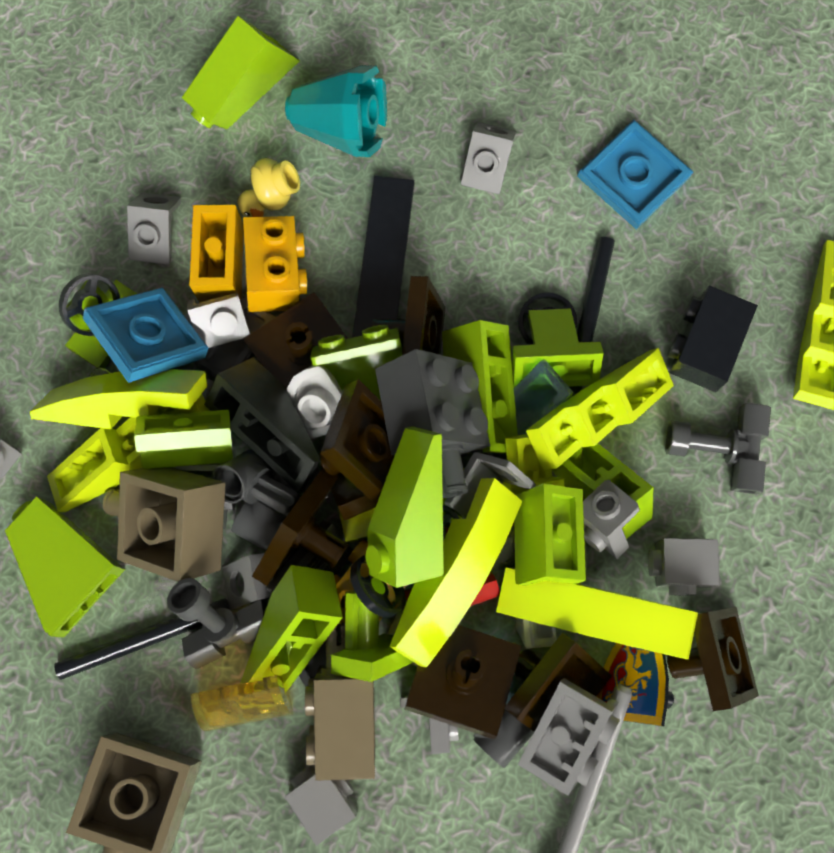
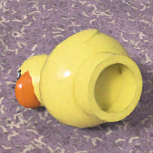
M271 158L258 160L251 168L253 189L245 190L240 194L237 201L238 208L247 217H263L265 208L270 211L281 210L288 204L291 194L298 192L300 189V179L295 167L287 160L277 162Z

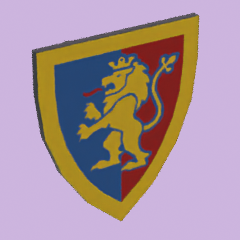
M616 643L603 667L612 677L597 695V698L607 703L612 696L614 688L619 683L631 688L632 697L623 721L664 727L667 709L674 703V695L671 691H668L669 676L665 654Z

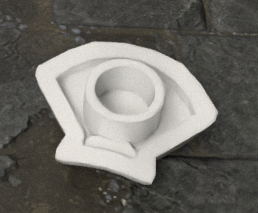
M322 365L311 366L293 376L287 387V392L310 439L327 434L343 391L335 377L326 367Z

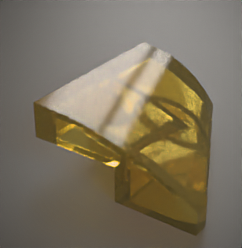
M278 675L264 677L261 681L238 683L190 694L197 723L203 731L293 715L291 696H285L283 677Z

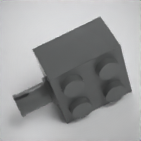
M415 349L376 368L391 456H395L403 432L407 427H417L441 433L443 498L460 496L461 493L469 492L461 457L490 447L487 433L488 421L482 410L478 391L479 379L473 368V363Z

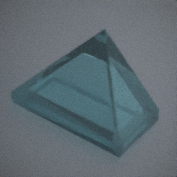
M545 359L540 361L514 388L518 435L527 434L526 430L570 399L573 391Z

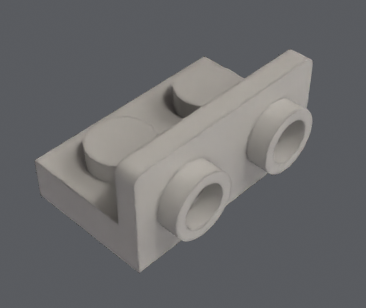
M563 678L552 696L518 765L568 796L577 782L586 786L599 762L591 756L598 741L607 745L620 722V719L613 716L619 702L609 698L606 703Z

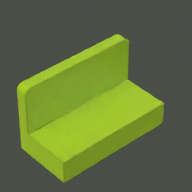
M229 410L136 417L135 446L136 452H140L141 464L144 469L225 463L233 458Z
M543 483L517 494L516 496L522 500V504L514 520L516 584L526 586L543 580L571 584L586 581L583 489Z

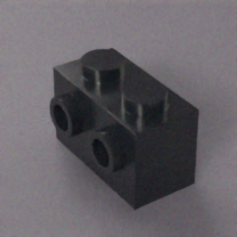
M710 285L700 298L693 296L683 315V320L689 322L684 335L680 333L676 335L667 357L674 359L669 373L716 393L729 380L758 305Z

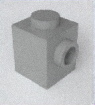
M663 538L657 541L655 549H650L648 553V572L650 576H656V587H669V595L693 596L697 595L696 588H710L720 585L718 539Z
M314 765L308 766L290 780L294 789L285 796V799L316 846L356 817L358 810L349 798V795L354 790L348 780L315 781Z

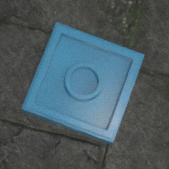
M633 120L579 171L577 177L637 230L691 177L693 171L638 122Z
M163 287L84 309L83 320L128 383L206 358L209 348Z

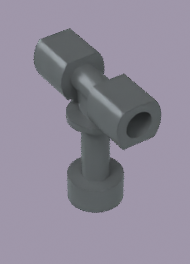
M745 403L740 406L737 430L731 429L727 437L691 432L690 423L671 420L667 428L665 452L669 455L682 457L686 456L688 449L725 454V462L733 464L731 491L755 495L763 493L766 462L759 460L761 440L769 436L771 407L753 403Z
M186 578L176 583L167 597L168 608L184 621L197 619L203 624L202 629L182 638L184 658L195 669H199L225 656V646L242 639L246 644L254 642L268 604L264 600H259L235 613L227 608L215 610L209 605V591L193 578Z

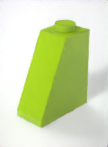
M237 16L181 98L193 108L190 114L202 125L210 129L213 125L228 129L298 64L300 60L272 36Z
M36 496L32 501L22 504L12 516L13 522L5 529V533L44 631L51 637L64 638L125 569L62 512H58L52 503Z

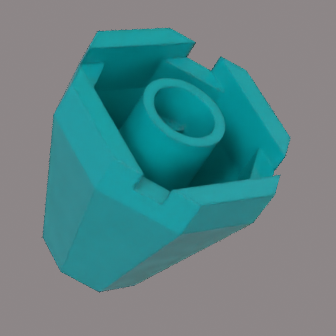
M360 65L294 88L291 95L286 99L285 114L296 131L352 156L371 157L381 148L383 138H375L377 124L386 126V84L383 78L374 77L379 73L376 65Z

